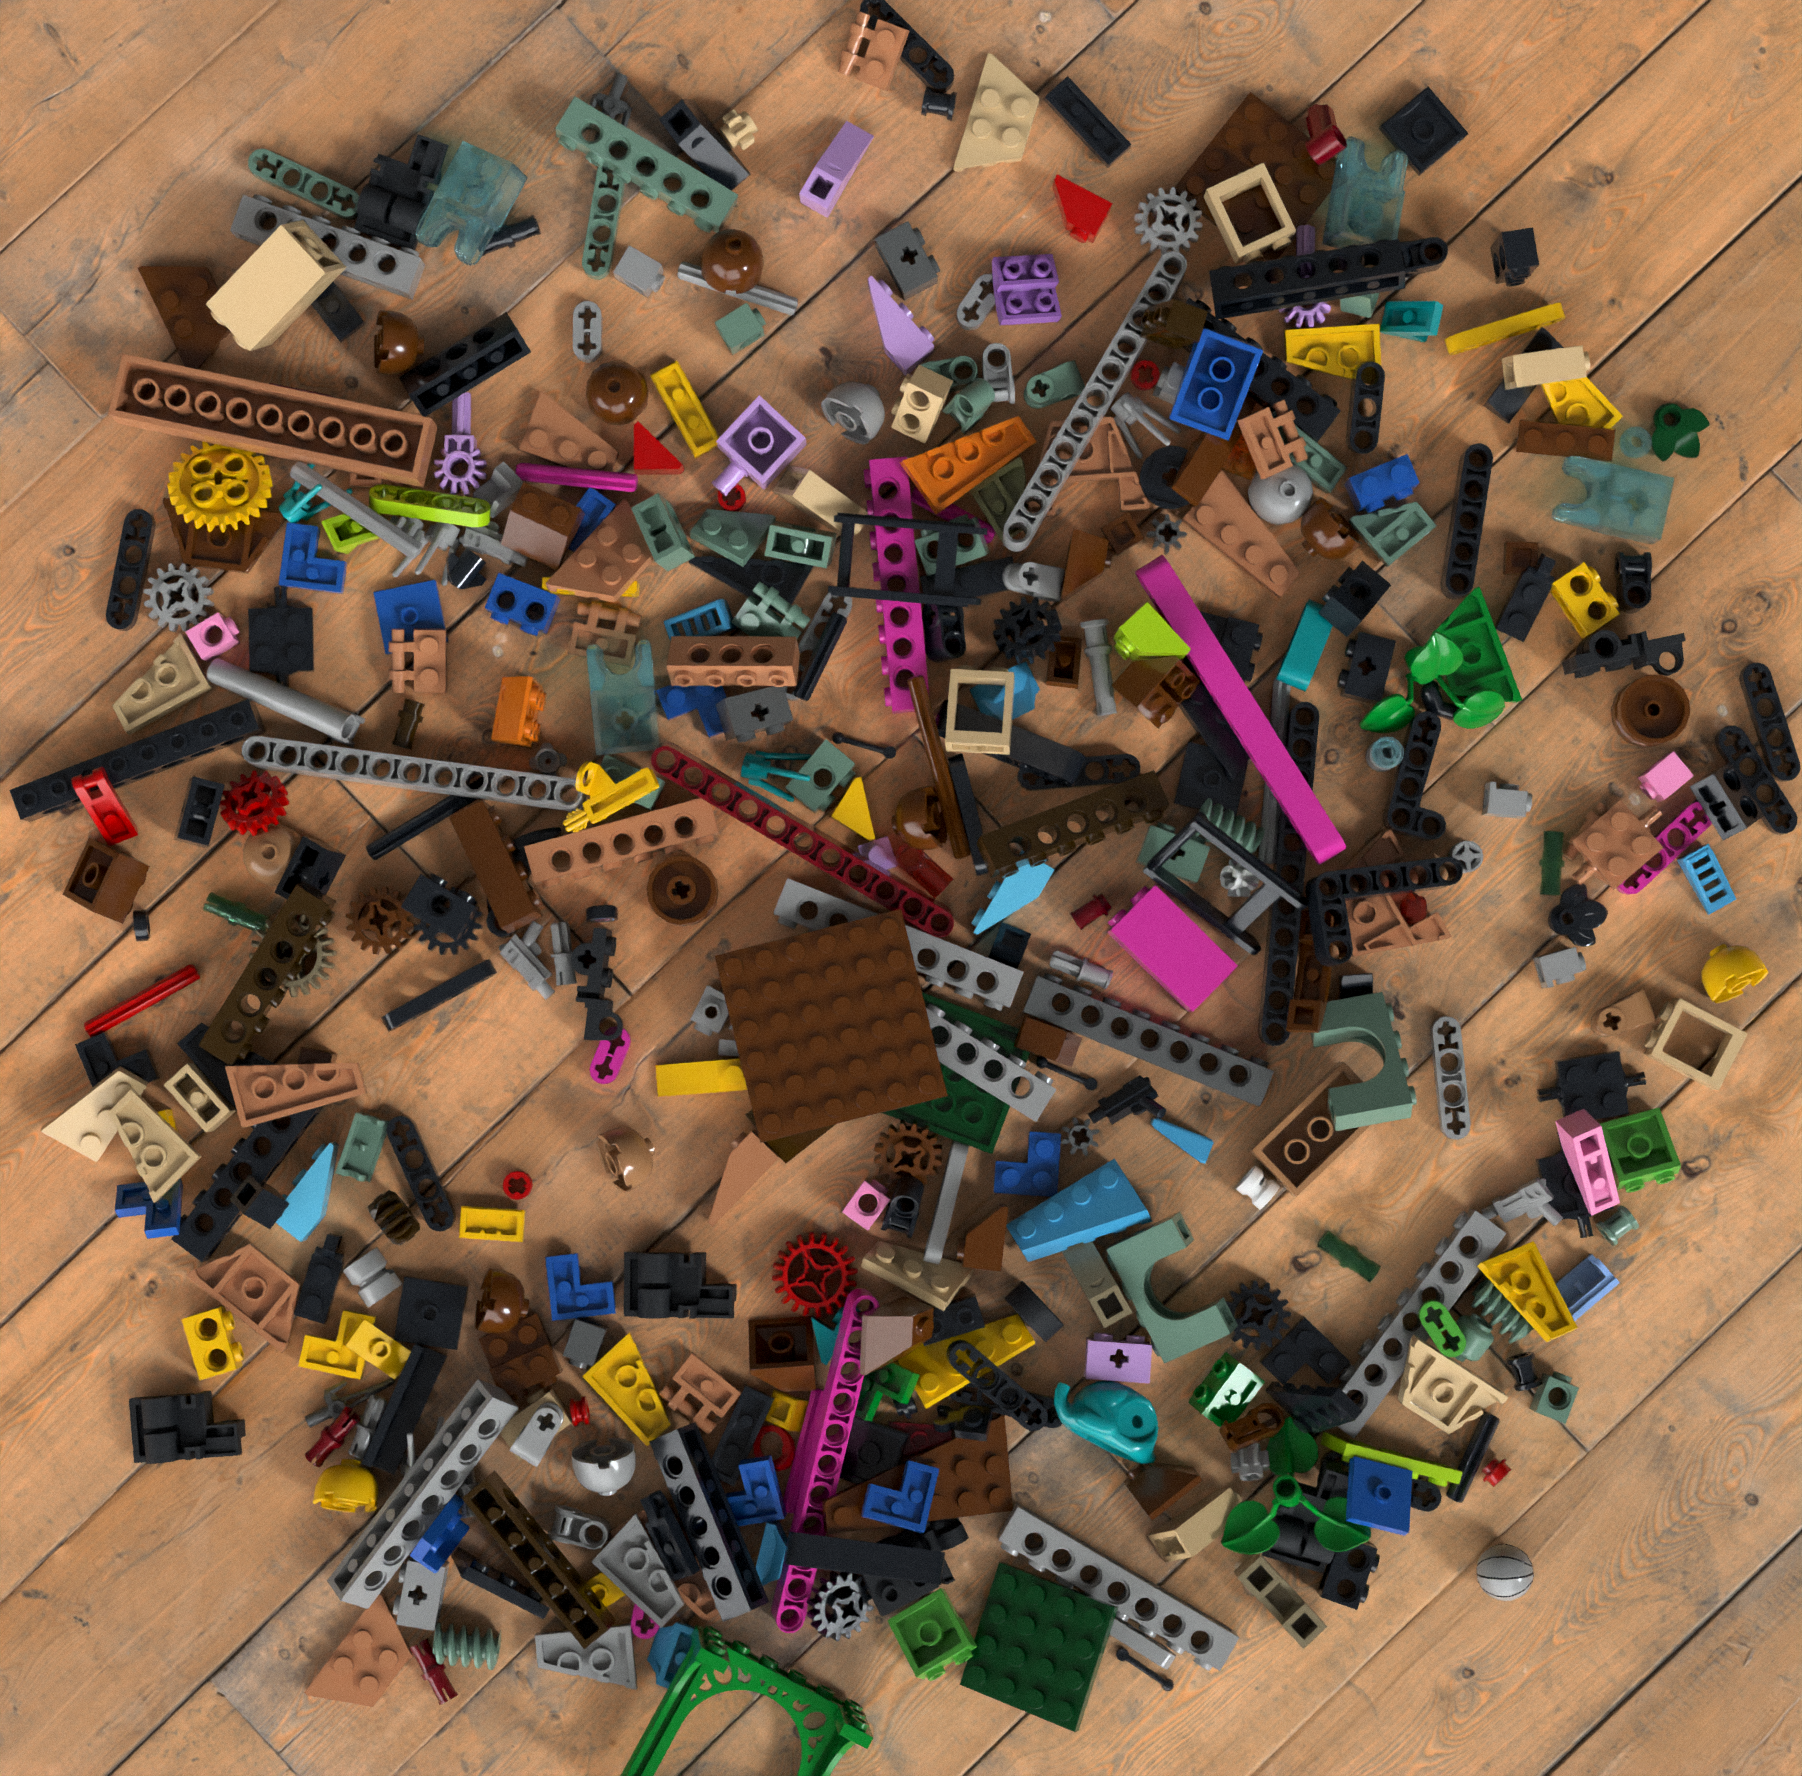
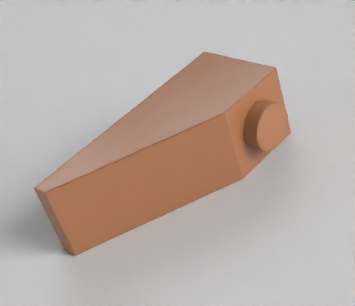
M743 1131L730 1144L734 1150L729 1154L708 1221L712 1227L779 1158L778 1154L766 1142L760 1143L759 1136L754 1131H751L748 1135Z

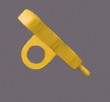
M585 761L578 770L575 785L577 791L590 795V799L582 803L584 810L576 808L572 813H568L567 819L563 821V825L566 826L567 832H579V830L586 828L588 821L594 824L602 821V819H606L616 811L659 788V783L653 770L646 767L616 784L601 765ZM588 770L587 779H586L585 783L583 784V778H584L585 772Z

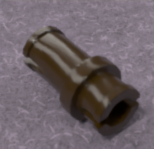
M405 698L403 710L398 712L400 720L392 744L412 750L418 724L422 723L424 718L421 716L425 704Z

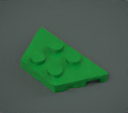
M1477 587L1436 629V631L1452 639L1459 646L1463 654L1461 666L1455 672L1443 676L1446 684L1457 697L1467 698L1477 690L1489 688L1498 691L1503 696L1504 702H1520L1522 697L1480 587Z

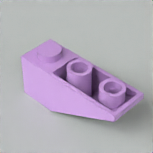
M846 121L815 165L800 191V203L828 218L874 136Z
M870 276L868 278V288L885 354L906 376L907 373L910 374L934 352L932 342L935 339L924 326L918 328L911 320L914 317L913 314L902 302L898 305L890 297L893 292L883 280L880 279L877 282Z

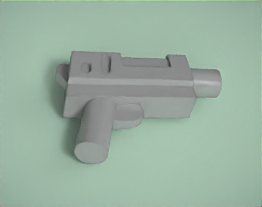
M490 521L488 525L483 527L467 526L465 534L459 538L464 548L482 555L487 554L508 565H511L513 562L525 567L529 559L501 545L503 534L498 533L499 526L493 521Z
M532 921L522 939L517 934H514L508 943L499 946V950L501 951L500 955L508 964L528 982L527 985L533 991L537 990L547 1000L555 992L546 982L552 973L537 958L541 954V947L535 940L543 926Z
M1539 1177L1519 1186L1517 1190L1505 1196L1493 1199V1204L1481 1209L1483 1216L1488 1220L1499 1215L1504 1223L1525 1213L1531 1219L1543 1215L1553 1226H1556L1563 1219L1548 1203L1553 1200L1554 1196L1546 1186V1180Z

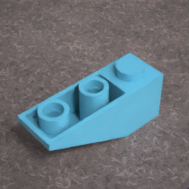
M1045 863L1036 867H1030V864L1019 867V872L1005 878L1002 883L996 880L987 895L988 898L992 899L986 911L980 908L971 922L976 927L973 934H980L1037 899L1055 869Z
M330 1142L328 1146L323 1143L313 1154L312 1159L315 1162L308 1171L302 1169L293 1180L292 1184L296 1187L289 1196L286 1194L282 1195L290 1204L275 1223L300 1242L307 1240L326 1216L339 1146L336 1142Z

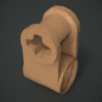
M1642 989L1596 1011L1591 1017L1590 1025L1596 1035L1609 1037L1656 1019V1016ZM1611 1017L1613 1023L1610 1024V1027H1604L1603 1022Z

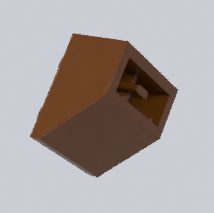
M1176 656L1133 661L1111 686L1133 708L1155 727L1159 728L1163 723L1172 718L1175 709L1182 701L1194 693L1200 680Z

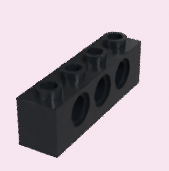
M505 312L403 374L399 379L421 415L426 417L528 355L531 351L513 321Z

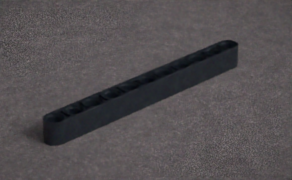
M1300 702L1288 714L1286 750L1313 791L1319 711L1312 703ZM1304 709L1311 715L1309 725H1300L1295 717L1297 710ZM1300 740L1306 743L1308 753L1305 757H1299L1293 752L1292 746L1295 741ZM1280 806L1276 858L1273 870L1281 876V870L1284 866L1293 867L1296 871V879L1290 884L1303 893L1307 848ZM1287 834L1295 835L1298 838L1299 847L1296 851H1289L1285 848L1284 838ZM1279 896L1269 906L1258 1036L1264 1044L1269 1046L1284 1044L1290 1035L1286 1027L1290 999H1293L1301 920V910L1293 906V911L1288 915L1279 911L1278 901L1282 896ZM1280 928L1286 929L1290 933L1291 939L1286 946L1279 945L1275 940V933ZM1276 960H1282L1287 965V974L1282 978L1276 977L1272 972V965ZM1274 991H1278L1284 996L1285 1002L1280 1009H1274L1269 1003V997ZM1271 1023H1277L1282 1030L1281 1037L1276 1041L1270 1040L1266 1035V1029Z

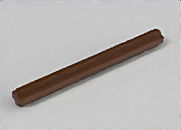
M922 675L908 678L907 683L953 855L956 859L965 858L971 852L925 680Z

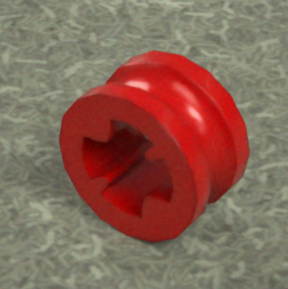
M1139 361L1132 369L1131 383L1138 390H1151L1159 380V368L1152 361ZM1143 368L1145 372L1146 368L1152 371L1150 376L1152 381L1150 383H1147V380L1144 383L1138 380L1140 376L1139 369Z
M739 484L732 488L736 490V495L741 494V498L735 500V505L733 506L728 505V500L724 502V495L718 491L717 498L722 509L738 512L744 507L746 494Z
M524 1171L511 1172L503 1181V1190L511 1199H523L532 1191V1179ZM512 1178L516 1180L523 1178L526 1181V1184L523 1185L526 1187V1190L523 1193L521 1191H516L515 1193L511 1191L510 1186H513V1184H510V1180Z
M582 1396L579 1401L575 1400V1398H570L573 1426H579L580 1422H584L586 1425L590 1424V1410L587 1397Z

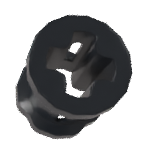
M926 86L921 115L926 116L927 113L946 116L947 120L952 121L957 92L944 94L934 92L931 87Z
M1534 1352L1520 1353L1506 1359L1507 1364L1511 1365L1516 1380V1384H1514L1516 1391L1528 1390L1543 1384L1542 1379L1537 1377L1533 1363L1535 1358Z

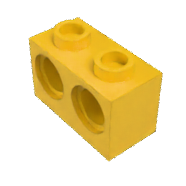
M1585 562L1552 583L1553 586L1550 590V593L1582 639L1620 615L1617 610L1619 605L1610 592L1605 593L1599 584L1601 579L1597 571L1592 566L1587 567ZM1572 578H1577L1583 583L1584 590L1581 594L1575 593L1571 589L1570 581ZM1590 604H1595L1601 609V618L1599 620L1590 617L1588 613Z
M225 1306L181 1319L199 1380L236 1370L243 1366L241 1360H244V1351L239 1341L235 1342L232 1332L235 1329L234 1318L230 1311L226 1312ZM207 1318H211L217 1323L218 1328L215 1335L208 1334L204 1329V1322ZM215 1349H221L225 1352L227 1360L224 1365H218L213 1360Z

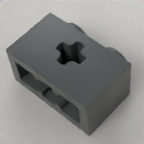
M908 221L875 238V247L904 301L937 284L938 275L936 273L940 272V268L933 255L931 254L927 257L922 248L925 240L917 227L912 229ZM905 254H908L910 258L914 257L913 265H910L908 261L904 262Z
M771 686L724 698L715 704L726 741L737 738L738 743L755 739V733L766 731L767 736L785 731L784 726L793 721L784 687ZM751 712L753 714L759 713L760 718L752 717Z

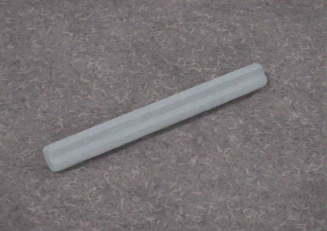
M298 461L292 466L290 471L291 478L309 490L317 484H321L322 489L316 495L407 557L415 559L421 553L423 547L421 542L303 462Z

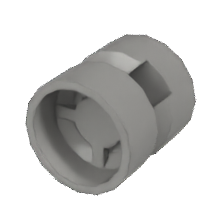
M378 1247L343 1270L352 1285H359L360 1290L358 1294L367 1307L372 1306L402 1285L393 1269L387 1270L385 1268L387 1260Z

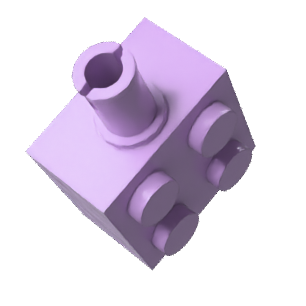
M759 395L716 441L718 448L730 459V464L711 483L724 496H727L744 476H749L765 490L807 445L806 438Z

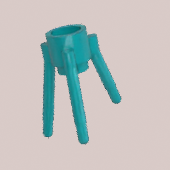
M307 463V466H309L312 469L315 466L313 464ZM295 481L292 487L283 494L285 500L278 506L281 514L290 523L297 524L301 519L308 521L316 513L331 506L330 503L324 501L310 508L312 506L310 499L322 489L321 484H317L304 494L300 491L296 493L302 484ZM351 488L345 490L349 494L353 493Z
M756 750L755 754L747 752L741 769V777L748 778V784L761 787L780 798L793 802V796L762 781L761 778L767 780L769 773L809 781L810 776L772 767L771 761L768 760H809L812 755L767 753Z

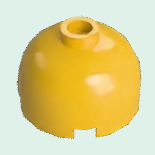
M1722 944L1709 952L1711 958L1705 962L1701 978L1712 1002L1714 1001L1719 1004L1743 994L1744 992L1741 989L1749 983L1752 987L1757 985L1766 977L1768 970L1761 958L1750 948L1739 945L1727 947L1726 944Z
M342 1459L341 1465L330 1466L319 1476L314 1490L313 1503L317 1504L321 1501L320 1507L342 1512L355 1513L358 1506H365V1512L376 1511L378 1501L376 1478L368 1469L360 1467V1461Z

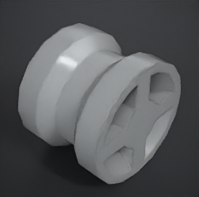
M1473 841L1457 843L1451 847L1448 853V857H1453L1461 863L1463 873L1475 871L1483 862L1482 849Z

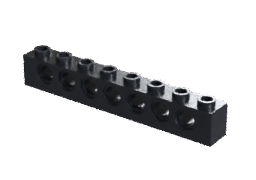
M246 699L9 791L20 820L32 822L82 803L72 785V777L80 774L83 777L92 774V770L102 766L107 773L109 781L116 790L239 743L252 736L265 733L266 730L256 703ZM98 785L89 788L90 792L99 789Z

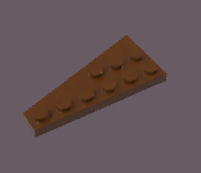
M1000 1414L992 1418L987 1442L962 1438L946 1440L902 1461L901 1464L891 1469L883 1470L862 1483L854 1484L822 1500L824 1531L826 1534L894 1526L861 1517L868 1484H874L899 1491L906 1461H913L939 1469L927 1522L1013 1511L1005 1415Z

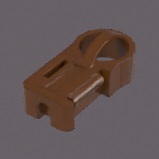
M1262 1403L1256 1408L1249 1410L1244 1418L1229 1424L1225 1420L1219 1432L1229 1449L1235 1452L1266 1438L1276 1436L1285 1423V1417L1282 1410L1275 1404ZM1258 1413H1267L1272 1418L1260 1423ZM1275 1423L1277 1424L1276 1428H1268Z

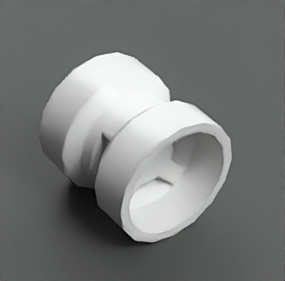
M1255 1165L1245 1174L1235 1189L1242 1195H1248L1252 1199V1204L1260 1210L1272 1199L1280 1186L1274 1180L1266 1179L1263 1171Z

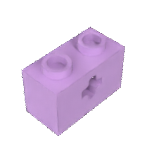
M1094 1333V1338H1086L1085 1379L1150 1384L1152 1344L1145 1342V1336L1126 1335V1340L1113 1339V1334ZM1117 1349H1121L1122 1354L1127 1356L1126 1359L1120 1360V1365H1115L1114 1360L1110 1358V1355L1116 1354Z

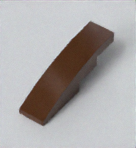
M1248 394L1245 397L1237 420L1250 415L1257 403ZM1237 420L1229 441L1201 431L1199 438L1191 443L1171 489L1193 506H1197L1238 441L1242 431Z

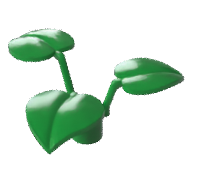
M1434 630L1424 646L1414 647L1404 656L1409 673L1405 675L1407 680V697L1404 698L1401 694H1394L1382 699L1363 717L1359 727L1376 733H1392L1407 726L1415 715L1413 706L1409 705L1413 702L1414 681L1419 684H1428L1435 678L1454 704L1459 707L1453 714V720L1462 728L1474 729L1491 723L1503 712L1505 703L1503 696L1498 691L1489 688L1471 693L1464 702L1457 698L1440 675H1449L1455 672L1463 662V654L1459 646L1452 639Z
M1291 1417L1285 1419L1283 1427L1276 1436L1270 1438L1266 1448L1269 1455V1469L1273 1474L1279 1475L1273 1483V1492L1276 1498L1272 1500L1271 1511L1267 1513L1265 1506L1256 1501L1241 1502L1234 1507L1227 1518L1224 1534L1221 1539V1544L1228 1550L1250 1555L1269 1550L1277 1542L1280 1535L1278 1525L1271 1520L1275 1517L1279 1505L1294 1507L1299 1502L1316 1516L1320 1517L1315 1524L1314 1532L1318 1542L1324 1548L1335 1552L1347 1551L1369 1541L1371 1538L1370 1527L1346 1521V1498L1332 1497L1328 1499L1322 1512L1302 1495V1490L1294 1478L1295 1472L1303 1474L1310 1471L1318 1460L1319 1450L1311 1434L1300 1431L1294 1425V1419Z

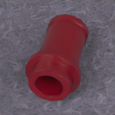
M1102 893L1098 896L1092 895V900L1070 913L1080 930L1102 915H1109L1107 912L1112 907Z

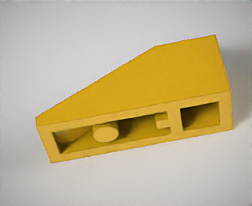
M740 1058L655 1065L658 1097L747 1090Z

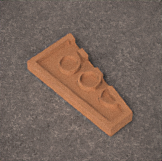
M359 1062L225 1066L241 1128L367 1094Z

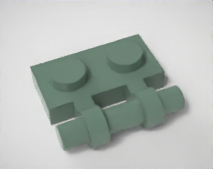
M759 582L752 592L762 598L761 602L750 595L731 623L749 636L798 638L802 632L792 625L793 622L804 629L811 619L801 612L802 608L797 604L791 605L779 596V591L774 587L768 588L762 582ZM770 605L784 614V619L769 609Z

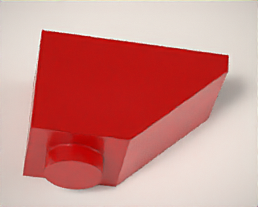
M1057 174L1052 188L1065 229L1070 231L1069 235L1073 239L1081 243H1086V241L1094 243L1111 211L1113 203Z

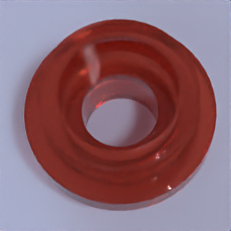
M1415 892L1408 893L1400 904L1402 917H1404L1408 924H1416L1417 921L1424 920L1427 912L1425 898L1418 896Z

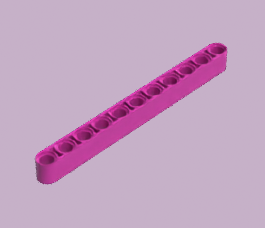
M1160 555L1136 570L1135 574L1161 617L1191 649L1186 657L1313 859L1320 865L1345 850L1346 845L1167 559Z
M863 1288L852 1290L846 1298L790 1532L825 1536L826 1534L824 1531L822 1500L836 1493L864 1375L860 1374L861 1339L856 1343H849L848 1338L852 1332L856 1330L862 1331V1314L880 1307L875 1297ZM863 1299L870 1301L866 1311L856 1312L858 1302ZM846 1362H855L854 1369L850 1373H841V1368ZM847 1393L844 1403L840 1405L833 1404L834 1397L837 1394ZM831 1424H840L836 1434L826 1435L827 1427ZM832 1455V1460L828 1465H818V1461L822 1456ZM825 1486V1490L820 1496H811V1491L814 1487ZM808 1517H817V1521L812 1527H803V1523ZM785 1553L780 1579L777 1581L771 1606V1613L781 1631L794 1633L802 1627L808 1608L807 1600L811 1596L817 1568L785 1564ZM793 1579H802L799 1587L795 1589L788 1588L789 1583ZM785 1610H795L791 1618L781 1619V1615Z

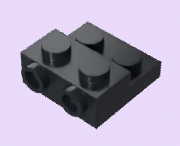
M1200 611L1244 683L1245 681L1251 682L1255 669V664L1250 662L1253 650L1259 651L1263 638V633L1258 632L1259 624ZM1185 657L1183 664L1194 675L1198 676L1188 658Z

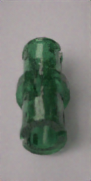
M1543 831L1542 859L1539 860V866H1542L1540 895L1560 896L1561 871L1565 867V861L1562 860L1564 832Z
M213 892L207 897L206 901H209V903L204 904L203 911L229 920L228 924L232 926L238 924L254 932L258 929L266 931L267 927L263 925H265L266 920H270L269 916L246 908L245 904L240 901L234 903Z
M1329 1230L1322 1235L1316 1247L1339 1261L1341 1267H1348L1369 1283L1380 1270L1381 1266L1359 1252L1357 1246L1347 1244Z

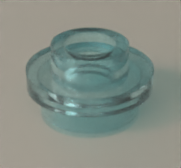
M1631 427L1623 432L1619 445L1624 455L1637 459L1649 452L1652 440L1650 434L1645 429ZM1632 437H1638L1641 440L1640 447L1632 445Z
M1393 737L1378 739L1371 749L1374 763L1385 769L1397 766L1404 755L1401 743ZM1384 747L1392 748L1393 756L1391 758L1383 756L1382 750Z

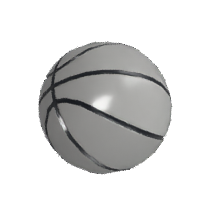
M1498 1544L1490 1547L1480 1556L1476 1567L1477 1580L1480 1587L1486 1594L1497 1600L1512 1601L1520 1598L1529 1590L1533 1582L1534 1571L1531 1560L1524 1551L1513 1545Z

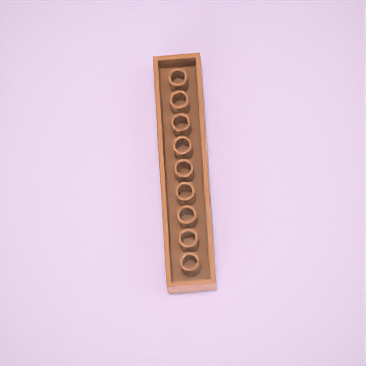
M122 354L108 415L115 422L122 425L422 488L424 487L437 432V425L429 417Z

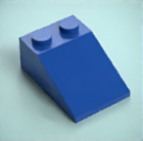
M1204 326L1200 341L1194 343L1169 419L1229 441L1264 350L1259 346Z

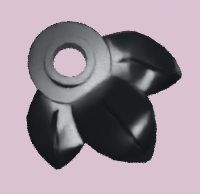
M1575 884L1562 892L1560 904L1554 906L1549 913L1548 924L1555 933L1567 935L1574 945L1586 947L1596 943L1595 934L1592 929L1604 923L1608 910L1601 903L1588 900L1585 884ZM1563 914L1567 916L1568 924H1565L1563 922Z

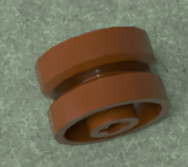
M1646 675L1625 685L1616 694L1611 707L1612 723L1618 735L1627 743L1638 747H1655L1676 738L1686 727L1690 716L1689 699L1684 689L1674 679L1663 675ZM1649 706L1653 709L1651 714L1648 713Z
M685 855L669 857L657 864L649 876L646 888L648 902L655 914L670 924L683 927L698 924L706 919L716 907L719 895L717 879L710 868L697 858ZM683 885L689 888L688 896L684 898L678 895V888Z

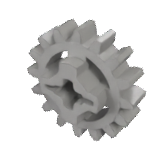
M1175 187L1171 188L1169 194H1165L1163 188H1159L1157 197H1154L1151 193L1147 194L1146 200L1148 204L1139 203L1138 209L1142 213L1135 214L1134 221L1141 224L1135 227L1134 231L1135 234L1144 235L1140 240L1141 245L1151 244L1149 250L1151 254L1156 249H1160L1162 257L1168 250L1179 252L1180 247L1187 252L1190 249L1188 241L1197 242L1199 236L1194 231H1201L1203 224L1196 221L1201 218L1202 211L1193 210L1197 201L1194 199L1187 202L1185 200L1187 197L1186 191L1177 196ZM1165 203H1172L1177 206H1167ZM1151 211L1155 223L1149 228L1147 218ZM1188 217L1189 228L1185 233L1181 223ZM1165 218L1167 221L1173 219V226L1170 224L1162 225L1163 219ZM1159 238L1170 239L1172 242L1162 241Z
M170 563L168 565L169 572H164L158 568L159 578L156 580L149 577L148 581L153 587L143 591V593L150 596V600L145 601L144 606L153 608L148 616L152 619L159 618L157 625L164 628L169 623V630L176 632L180 625L182 630L186 632L190 628V623H193L195 626L200 623L198 619L200 616L209 618L210 615L205 611L206 606H214V603L208 600L207 596L212 595L214 590L204 587L209 582V579L205 576L198 578L200 570L194 567L189 572L188 565L182 563L179 570H177L176 566ZM182 577L177 583L167 584L171 579ZM196 587L199 593L198 603L195 602L194 597ZM160 593H162L163 601H164V604H163L162 607H160V603H159V595H160ZM176 593L184 597L182 603L173 598ZM187 611L192 612L191 614L183 618H175L178 617L180 613Z

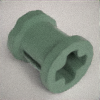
M1622 1205L1617 1207L1618 1212L1605 1222L1599 1221L1596 1224L1600 1233L1612 1246L1617 1245L1618 1239L1628 1231L1639 1228L1636 1219Z

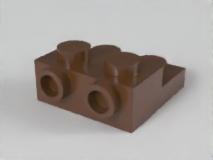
M538 1313L519 1320L516 1326L509 1331L498 1334L490 1333L478 1339L491 1368L489 1371L496 1386L504 1389L513 1401L528 1395L527 1388L537 1383L540 1388H544L557 1382L556 1375L563 1371Z

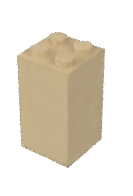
M304 220L282 224L212 296L206 305L211 309L212 317L234 334L233 339L240 347L253 351L272 345L347 267Z

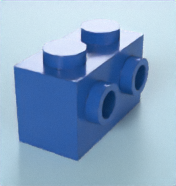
M1406 454L1352 476L1344 485L1356 513L1366 509L1367 513L1384 507V501L1395 497L1396 501L1413 495V489L1420 482L1409 456Z

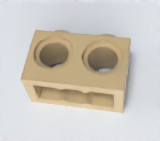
M918 365L913 375L907 373L899 390L904 393L903 398L898 396L891 411V414L895 415L891 428L925 444L937 423L953 380L921 365Z

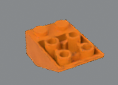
M502 677L491 736L492 741L532 749L533 742L539 741L541 724L538 723L537 718L538 712L545 709L547 693L544 692L543 686L533 677Z

